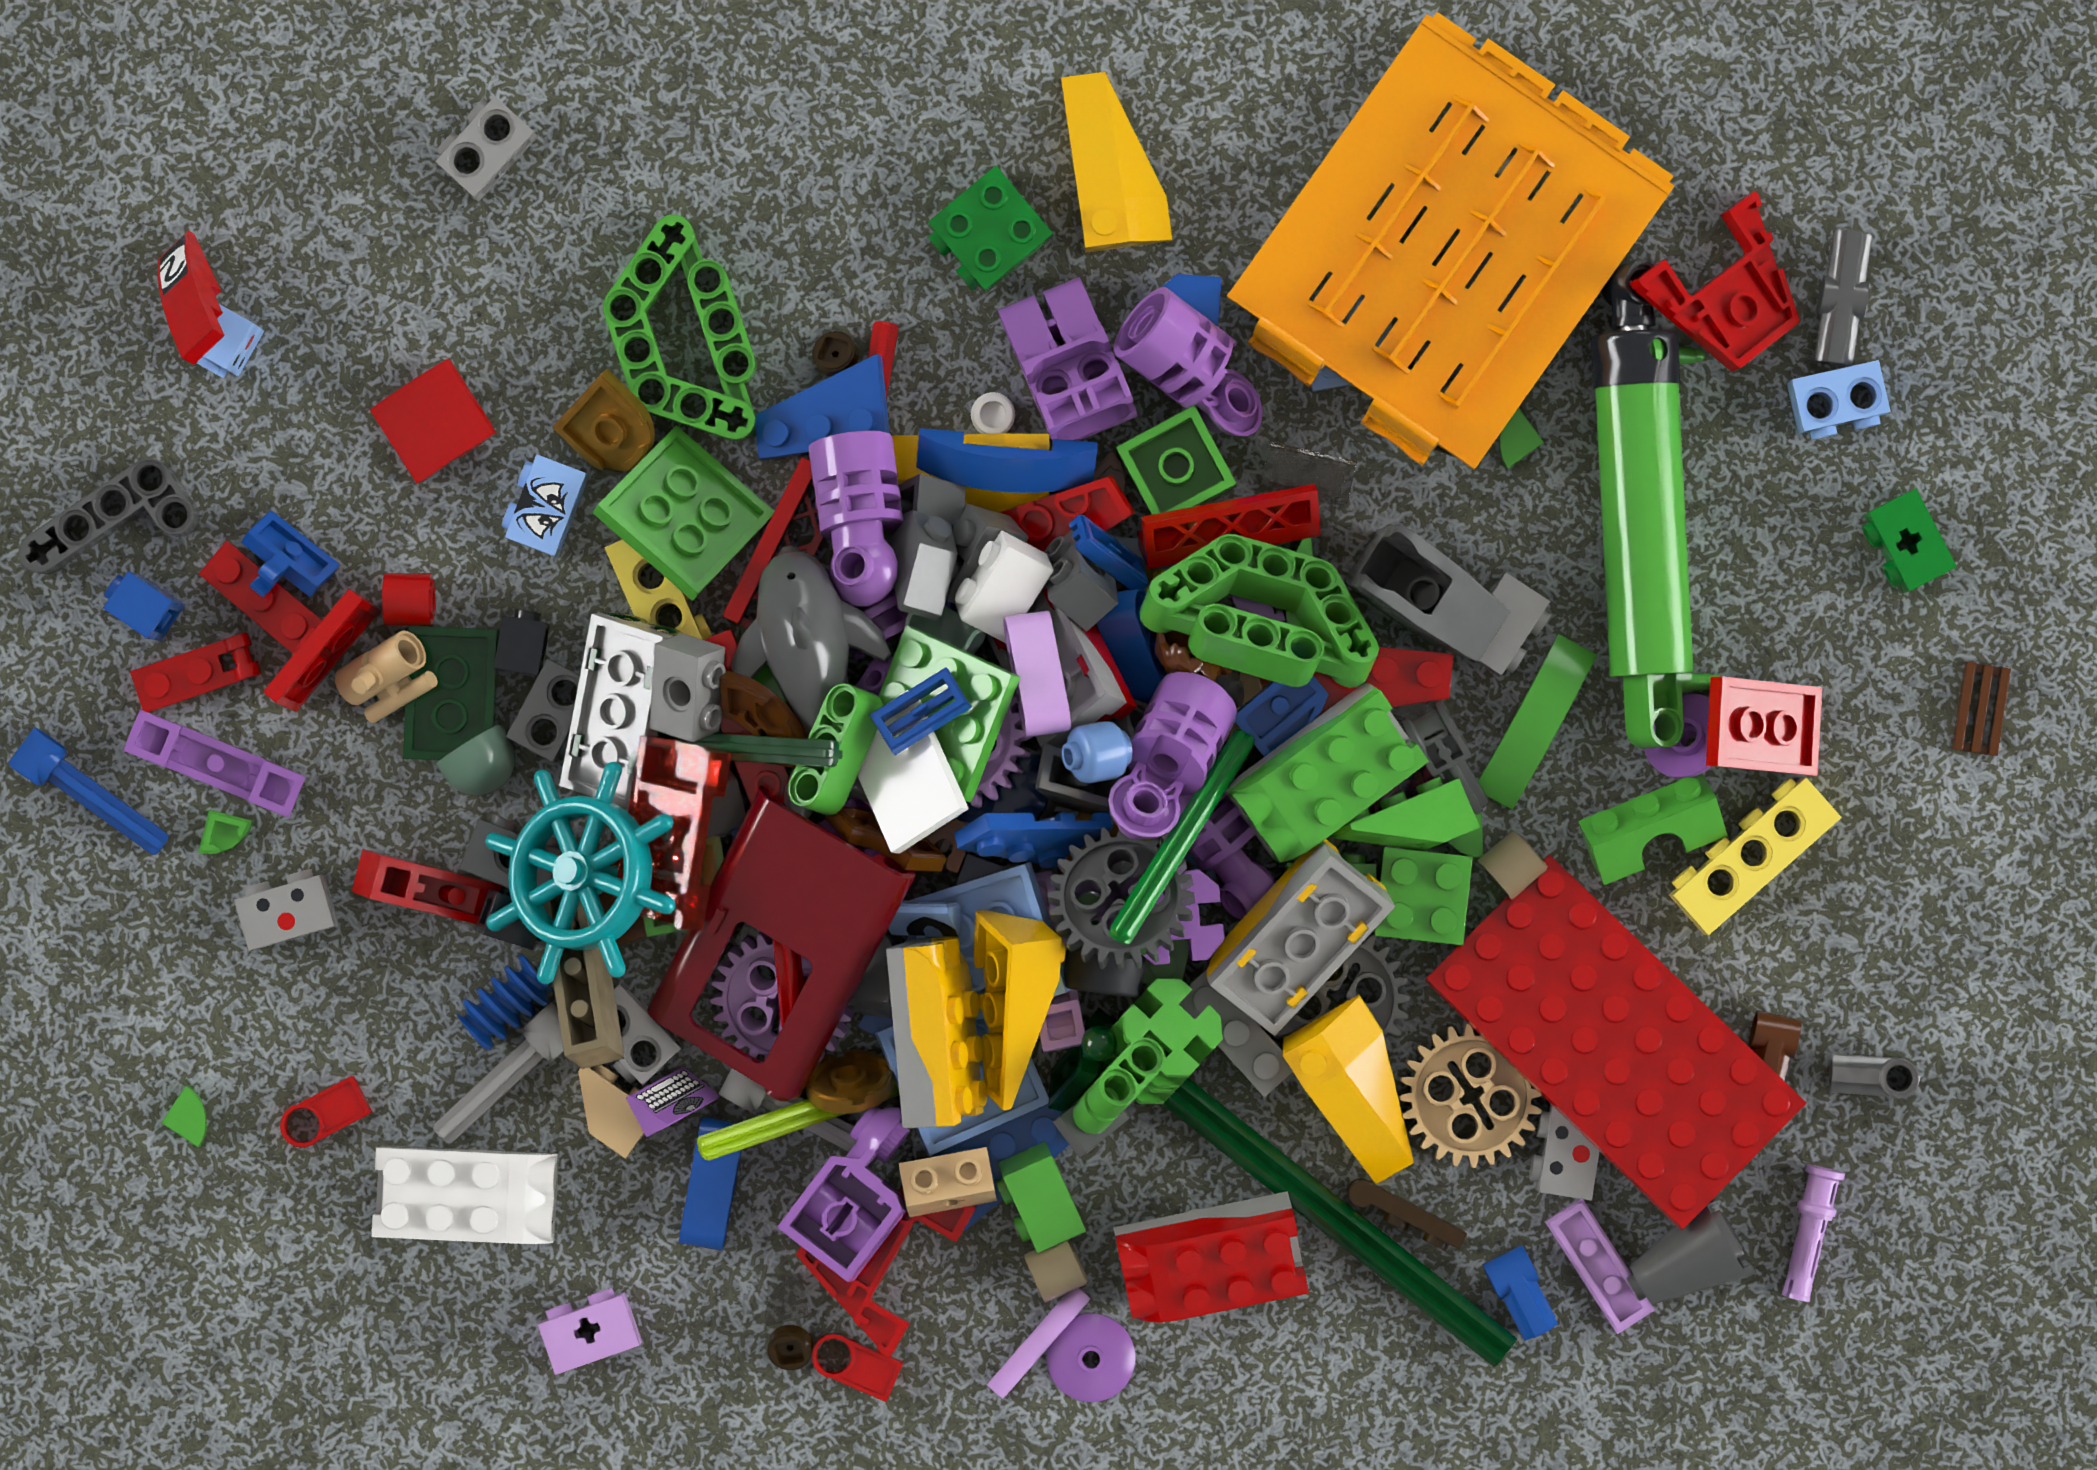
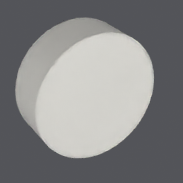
M990 392L980 396L974 402L971 409L973 426L980 434L1007 433L1015 420L1013 404L1006 396L1000 393Z

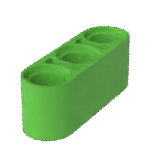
M845 683L838 684L830 689L808 739L837 741L839 750L843 751V757L838 759L837 766L832 768L796 765L788 785V795L794 804L824 815H833L842 809L877 731V727L870 714L883 707V703L876 694Z

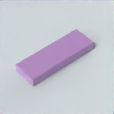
M1578 1199L1544 1221L1617 1334L1655 1311L1647 1298L1641 1301L1637 1299L1627 1281V1277L1632 1274L1583 1199Z

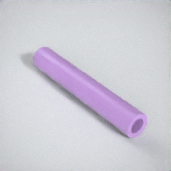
M1080 1288L1066 1293L987 1385L1004 1399L1091 1298Z

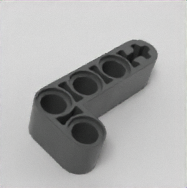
M144 458L26 536L19 546V559L21 564L30 571L39 574H51L145 511L149 513L153 521L163 532L176 537L187 536L197 528L200 522V512L174 471L167 464L153 458ZM157 467L163 475L162 484L154 491H147L142 484V477L148 469ZM115 492H121L126 500L125 509L121 514L111 516L106 510L107 498ZM183 504L187 510V520L182 526L172 528L167 521V513L172 506ZM84 517L89 524L88 534L84 539L74 541L69 534V526L74 519ZM54 532H56L58 539L53 536ZM60 540L68 547L66 551L60 546H55L46 553L49 560L47 563L34 561L33 559L38 554L36 549L38 544L49 547Z

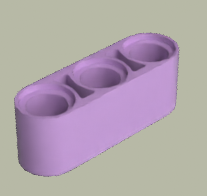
M1049 610L1005 616L1003 619L1004 634L1011 672L1021 677L1015 693L1025 738L1070 731L1069 705Z

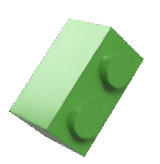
M1046 1141L997 1163L1002 1178L995 1180L1005 1204L1014 1202L1020 1215L1013 1218V1221L1023 1243L1032 1240L1037 1253H1040L1086 1232L1079 1212Z

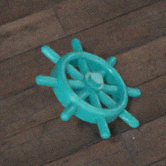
M615 761L606 764L595 798L571 796L560 799L551 774L547 770H538L534 775V782L544 807L526 823L517 840L496 832L488 834L485 839V844L489 849L511 857L508 881L512 900L510 904L487 918V927L491 931H499L520 919L531 933L547 943L537 972V979L542 984H549L554 980L564 948L573 950L599 948L609 974L615 978L621 977L626 971V966L615 940L621 937L634 924L644 907L663 914H670L675 909V901L671 897L650 890L652 858L648 845L649 842L672 829L674 825L673 818L669 814H661L644 825L639 826L637 821L626 810L612 803L622 774L621 765ZM588 817L578 846L569 822L577 818ZM606 824L615 834L617 841L596 852L604 825ZM553 834H555L562 852L560 856L543 850ZM623 858L624 868L619 866H610L611 864ZM538 867L553 872L552 879L537 887ZM602 892L617 896L614 904L606 914L598 897ZM563 893L555 920H553L547 914L543 904ZM579 901H581L590 926L578 930H570Z

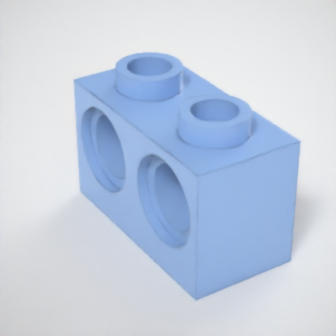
M1879 360L1792 379L1787 382L1798 435L1810 432L1811 440L1838 434L1836 426L1853 422L1855 430L1880 425L1879 416L1891 412ZM1855 385L1864 386L1870 391L1871 403L1868 408L1861 409L1852 403L1850 392ZM1811 395L1822 396L1827 401L1828 413L1824 418H1815L1808 412L1807 401Z

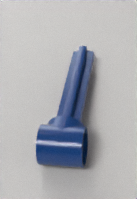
M36 727L31 730L8 762L14 770L38 786H44L51 782L151 855H156L161 851L169 838L164 830L65 760L67 749L59 742Z

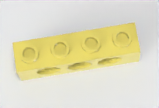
M623 539L604 547L634 616L645 619L649 624L660 625L658 622L660 610L667 605H676L681 610L682 620L674 629L699 639L712 636L703 614L700 613L694 616L688 602L690 598L665 576L662 584L655 589H647L642 585L640 580L641 572L646 566L651 564Z
M1790 777L1771 793L1775 801L1763 812L1758 806L1754 808L1738 823L1743 830L1730 841L1726 837L1719 839L1705 852L1709 860L1697 870L1690 865L1671 882L1676 889L1669 896L1703 935H1710L1842 818L1807 778H1800L1795 782ZM1782 811L1791 813L1796 821L1795 830L1786 837L1778 834L1774 827V820ZM1750 840L1759 843L1763 850L1761 861L1754 866L1747 865L1741 858V849ZM1720 869L1728 875L1730 885L1724 894L1717 896L1709 890L1707 882L1710 874Z

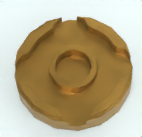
M857 1049L845 1051V1057L834 1059V1053L824 1056L817 1063L806 1084L807 1098L815 1107L826 1112L839 1114L857 1113L874 1108L888 1099L894 1089L893 1073L885 1057L871 1051Z

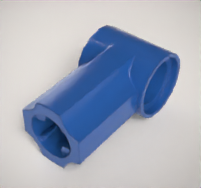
M1522 1245L1482 1264L1494 1291L1500 1300H1504L1524 1341L1535 1338L1558 1325L1548 1300L1544 1297L1537 1283L1540 1280Z

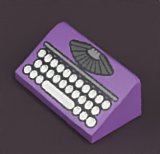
M685 1067L626 1097L646 1137L668 1127L719 1098L713 1089Z

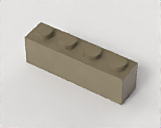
M563 893L543 904L547 914L553 920H555ZM579 901L570 930H578L590 926L581 901ZM564 948L553 980L564 1056L582 1069L624 1059L612 976L607 970L600 949L573 950Z

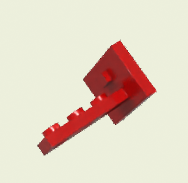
M226 540L199 572V575L293 654L290 660L264 689L263 693L275 703L297 712L381 610L370 600L351 589L346 591L323 620L278 582L265 597H262L249 587L259 576L257 572L261 567L235 545Z

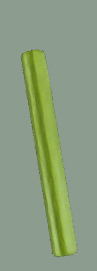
M895 1080L894 1089L888 1099L900 1096ZM807 1099L701 1135L697 1138V1147L701 1157L710 1161L844 1114L826 1112L815 1107Z

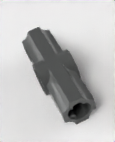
M1835 229L1833 231L1828 256L1827 275H1824L1822 278L1817 303V314L1820 315L1813 362L1841 367L1853 366L1859 321H1862L1868 301L1869 283L1865 281L1873 235L1853 230Z

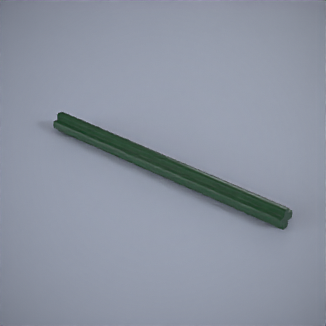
M1098 1007L1085 1023V1032L1093 1026H1105L1111 1029L1117 1021ZM1189 1078L1162 1104L1274 1194L1288 1191L1291 1206L1294 1210L1490 1365L1496 1367L1517 1340L1514 1335Z

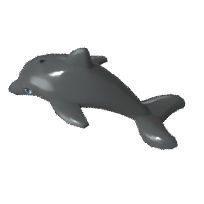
M787 545L780 550L778 556L774 557L762 571L759 582L757 618L740 639L731 661V672L753 679L768 664L789 708L801 723L808 738L830 689L841 683L847 684L849 647L884 663L891 654L882 631L861 610L840 599L820 561L813 556L801 552L793 545ZM792 772L784 789L783 805L808 819L814 811L794 804L788 795V785L793 774ZM857 776L849 796L860 798L869 803Z

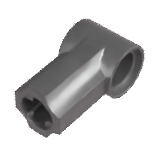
M1831 1054L1829 1092L1889 1096L1900 1099L1912 1095L1918 1088L1920 1082L1919 1072L1914 1064L1904 1058ZM1902 1065L1909 1072V1081L1902 1089L1893 1090L1886 1082L1887 1072L1894 1066Z

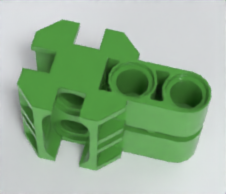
M1156 978L1138 1000L1111 1027L1110 1030H1112L1117 1039L1116 1051L1111 1058L1104 1061L1102 1069L1104 1072L1082 1095L1073 1108L1074 1122L1085 1133H1102L1133 1100L1139 1104H1163L1223 1040L1221 1017L1210 1005L1196 1019L1179 1005L1192 990L1181 979Z

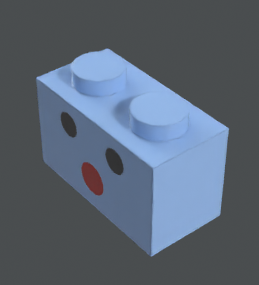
M219 304L223 314L217 320L225 336L196 363L222 378L225 377L228 371L239 377L264 330Z

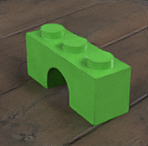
M1703 773L1694 777L1682 778L1675 783L1640 795L1635 799L1578 821L1590 860L1603 885L1644 870L1645 867L1642 860L1643 848L1648 841L1657 835L1665 833L1677 835L1686 853L1728 836L1717 798Z

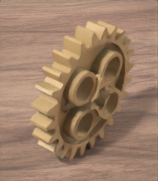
M1465 1024L1463 1036L1459 1037L1452 1026L1447 1027V1040L1444 1042L1436 1034L1430 1035L1434 1048L1429 1050L1418 1045L1416 1049L1423 1059L1420 1063L1412 1060L1406 1061L1408 1067L1414 1071L1413 1077H1400V1082L1410 1086V1093L1399 1095L1398 1099L1411 1103V1108L1403 1112L1402 1117L1405 1119L1415 1118L1417 1122L1408 1133L1410 1135L1424 1133L1425 1137L1420 1145V1148L1423 1150L1432 1144L1437 1145L1435 1159L1437 1160L1444 1157L1447 1151L1452 1152L1451 1161L1453 1166H1458L1463 1155L1467 1156L1471 1168H1476L1479 1155H1483L1487 1163L1493 1165L1495 1162L1494 1151L1497 1150L1509 1158L1511 1156L1508 1146L1509 1142L1512 1141L1520 1146L1525 1145L1523 1138L1519 1134L1521 1129L1535 1131V1126L1527 1120L1528 1114H1541V1109L1531 1105V1099L1542 1095L1536 1089H1531L1530 1083L1480 1034L1474 1036L1473 1028L1469 1024ZM1475 1052L1483 1053L1489 1061L1487 1073L1480 1078L1471 1076L1466 1069L1468 1057ZM1450 1061L1455 1062L1470 1088L1479 1087L1482 1093L1477 1096V1101L1492 1121L1493 1129H1486L1471 1103L1462 1104L1459 1098L1463 1097L1465 1093L1448 1068ZM1439 1075L1446 1077L1452 1085L1450 1096L1443 1101L1434 1100L1428 1092L1430 1081ZM1498 1090L1507 1091L1513 1100L1511 1110L1502 1116L1495 1114L1490 1108V1098ZM1462 1113L1469 1114L1475 1122L1474 1133L1466 1139L1456 1137L1452 1130L1454 1118Z

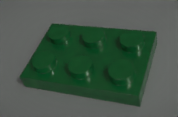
M408 626V631L421 641L426 653V663L424 666L409 675V677L413 680L426 671H431L436 676L438 684L433 689L405 705L403 759L441 760L467 741L495 726L497 669L494 668L498 647V629Z

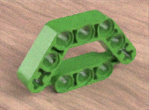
M679 215L662 217L626 266L603 302V313L628 388L642 402L640 394L643 386L648 382H659L664 388L662 400L654 405L642 402L650 415L729 441H745L756 430L755 412L745 385L754 378L757 371V363L729 278L718 262L710 259L703 260L694 230L684 217ZM679 226L683 227L681 234L685 241L681 245L677 242L671 244L666 253L670 258L674 259L670 264H667L660 254L651 250L657 245L662 252L668 243V239L664 234L668 228L675 231ZM646 262H655L661 267V276L655 283L644 284L638 279V270ZM681 266L724 394L668 376L648 313ZM705 270H713L720 275L719 286L712 292L705 293L700 291L696 285L697 277ZM622 298H630L636 304L634 316L626 321H620L613 316V306ZM719 312H727L734 317V326L727 334L719 335L711 330V319ZM635 340H644L650 345V353L647 359L639 363L628 360L626 351L630 343ZM739 353L747 357L749 365L744 374L733 377L725 372L724 364L730 355ZM693 395L701 396L706 401L704 414L696 419L687 418L682 411L684 401ZM715 402H722L719 411L730 416H734L737 409L743 410L742 416L748 421L747 426H738L736 432H730L728 422L715 418V427L709 426L708 424L715 414Z
M1225 534L1218 537L1155 577L1150 583L1139 613L1140 620L1151 631L1167 633L1174 630L1190 635L1188 647L1191 653L1204 662L1292 687H1301L1308 684L1315 671L1330 675L1341 686L1348 688L1358 687L1366 681L1379 652L1377 640L1338 571L1331 563L1320 558L1237 534ZM1231 594L1296 613L1304 628L1215 603Z

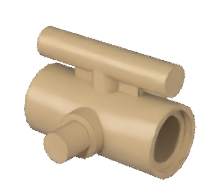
M409 631L398 632L370 651L342 666L335 673L336 688L345 701L350 704L360 705L377 695L379 700L364 710L366 719L371 723H376L437 686L438 681L431 671H426L413 680L409 677V675L421 669L426 663V653L421 641Z

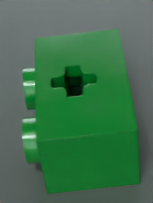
M1917 488L1863 514L1867 522L1862 525L1863 533L1873 549L1880 547L1887 563L1882 565V569L1893 588L1900 586L1902 592L1906 593L1957 567ZM1900 531L1904 536L1912 535L1914 537L1915 543L1910 546L1912 554L1907 549L1899 551L1896 543L1902 539Z

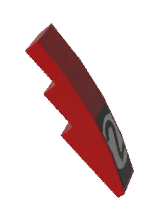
M188 230L158 259L157 280L166 320L180 356L194 365L225 335L217 320L223 314L216 299L221 289L195 234Z

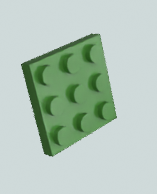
M676 425L614 487L592 513L694 601L766 526L774 510Z
M906 626L878 697L884 706L943 668L947 667L972 708L934 732L965 801L971 803L1021 677L922 630ZM947 684L920 699L921 703H926L948 689ZM955 698L952 699L951 701H949L948 703L944 704L943 706H941L940 708L936 709L935 711H933L932 713H930V714L927 715V716L930 717V716L933 715L934 713L938 712V711L941 710L942 708H944V707H946L947 705H949L950 703L954 702L956 699H955Z

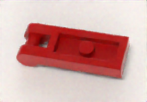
M248 632L237 634L213 644L130 671L142 710L150 713L261 675L258 661L253 662L248 648L252 645ZM232 653L236 668L225 672L220 656Z

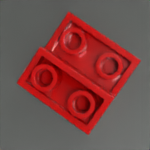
M450 358L421 374L369 409L416 484L426 481L457 458L465 456L497 433Z

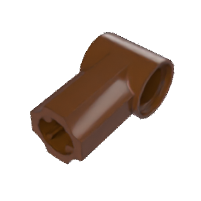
M1757 1010L1752 1022L1748 1046L1785 1081L1789 1060L1794 1058L1798 1047L1802 1021Z

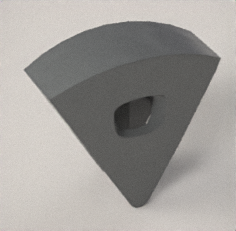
M1403 524L1390 525L1377 530L1343 581L1368 603L1413 634L1444 650L1478 662L1510 614V611L1503 603L1459 565Z

